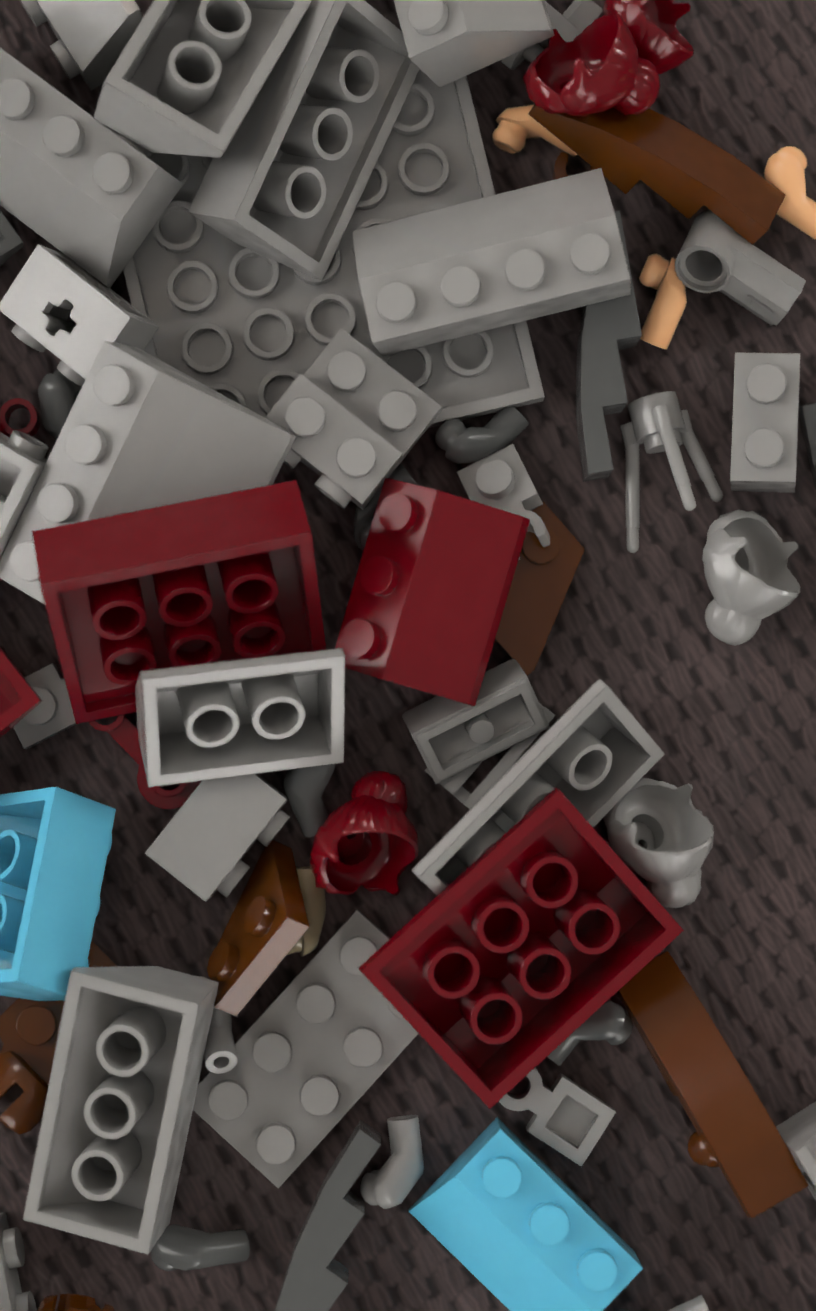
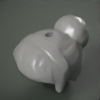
M738 509L720 515L709 527L707 542L702 553L705 578L714 597L705 610L704 619L708 630L714 637L733 646L749 641L759 629L762 619L789 606L798 597L801 588L796 577L792 575L787 567L788 558L799 549V544L795 541L783 542L782 538L768 521L754 511L746 512Z
M641 778L603 817L607 828L609 846L634 874L646 880V888L662 906L680 908L690 905L696 900L701 891V866L713 848L714 825L710 823L707 817L703 816L702 811L693 806L691 801L693 787L691 784L688 783L677 788L675 785L664 781Z

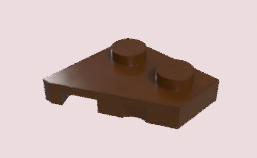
M544 501L542 505L536 507L532 512L538 514L543 520L550 535V545L543 548L535 533H526L520 553V560H518L495 637L496 643L510 659H515L527 676L536 668L585 550Z
M272 840L267 847L265 846L232 916L208 961L207 973L210 980L219 982L214 1007L234 1016L240 1013L309 928L292 849L277 841Z

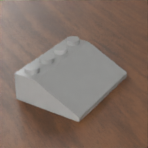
M103 341L0 559V579L45 605L40 587L32 531L273 485L296 435L136 346Z

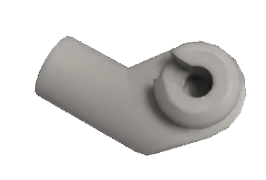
M418 1115L397 1116L387 1119L391 1156L380 1170L366 1173L360 1184L361 1195L369 1205H379L383 1209H389L401 1204L423 1175L424 1160Z

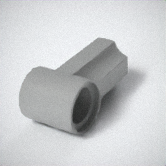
M711 210L703 211L695 218L675 260V272L685 286L701 293L720 291L771 326L773 324L777 326L787 315L801 294L806 282L805 279L749 243Z

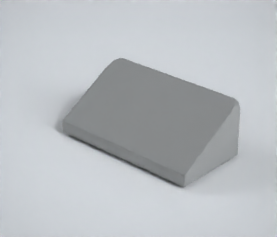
M515 659L508 660L485 672L475 706L436 696L406 711L402 715L435 784L550 728L527 675Z

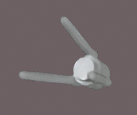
M675 391L650 394L632 401L628 404L631 422L620 426L625 444L626 547L630 553H635L639 549L640 444H644L645 451L648 454L666 452L677 490L687 511H692L696 508V501L679 448L682 444H684L711 499L719 502L723 498V493L715 479L711 466L693 432L688 410H681Z

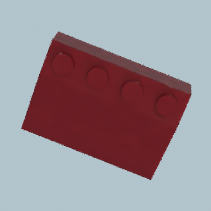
M297 480L32 531L40 587L76 724L136 712L135 686L140 671L326 650L312 533Z
M556 787L359 967V970L485 1105L491 1109L684 930Z

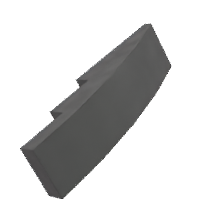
M620 210L614 212L630 275L631 295L583 306L576 354V422L583 482L608 478L614 470L604 415L620 413L628 403L619 350L636 347L642 336Z
M362 1120L357 1124L325 1176L301 1228L277 1299L275 1311H329L348 1284L349 1269L335 1260L334 1257L365 1213V1201L349 1189L381 1145V1134Z

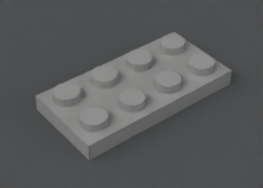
M358 909L235 1043L238 1060L236 1066L226 1073L216 1074L209 1072L197 1087L193 1110L278 1189L419 1034L359 970V967L390 938Z

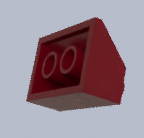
M385 477L335 645V649H343L345 668L475 706L530 519L437 489Z

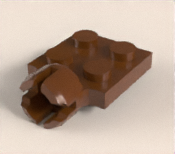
M91 940L88 956L89 967H118ZM18 998L0 1015V1038L3 1042V1047L0 1051V1099L16 1083L24 1091L0 1115V1122L9 1130L19 1135L30 1132L42 1120L65 1000L34 1001Z

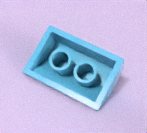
M56 786L0 794V996L34 1001L65 1000L71 970L75 967H89L88 956L95 918L100 910V892L107 855L112 846L111 833L116 812L115 808Z
M498 1117L408 1210L510 1311H603L643 1269L635 1251Z

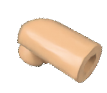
M534 105L507 108L496 119L499 125L494 130L492 139L494 144L505 152L512 154L519 152L524 148L526 138L541 137L572 157L578 155L528 114Z
M794 146L780 148L768 158L764 170L765 180L786 195L777 215L808 236L816 239V202L806 196L804 169L807 167V158L800 149Z
M651 254L644 264L639 280L642 285L652 287L657 292L642 327L640 339L656 347L668 349L686 307V288L675 272V258L671 257L669 261L659 254Z

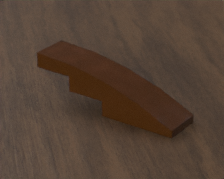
M534 104L528 113L593 168H602L604 177L625 194L639 180H642L688 219L705 205L752 245L768 231L786 196L732 154L677 121L649 108L637 115H624L613 107L604 112L581 117L567 115L566 113L549 114Z
M666 951L653 958L617 994L671 1093L679 1098L708 1154L715 1157L746 1216L754 1218L809 1185L738 1061L670 953Z

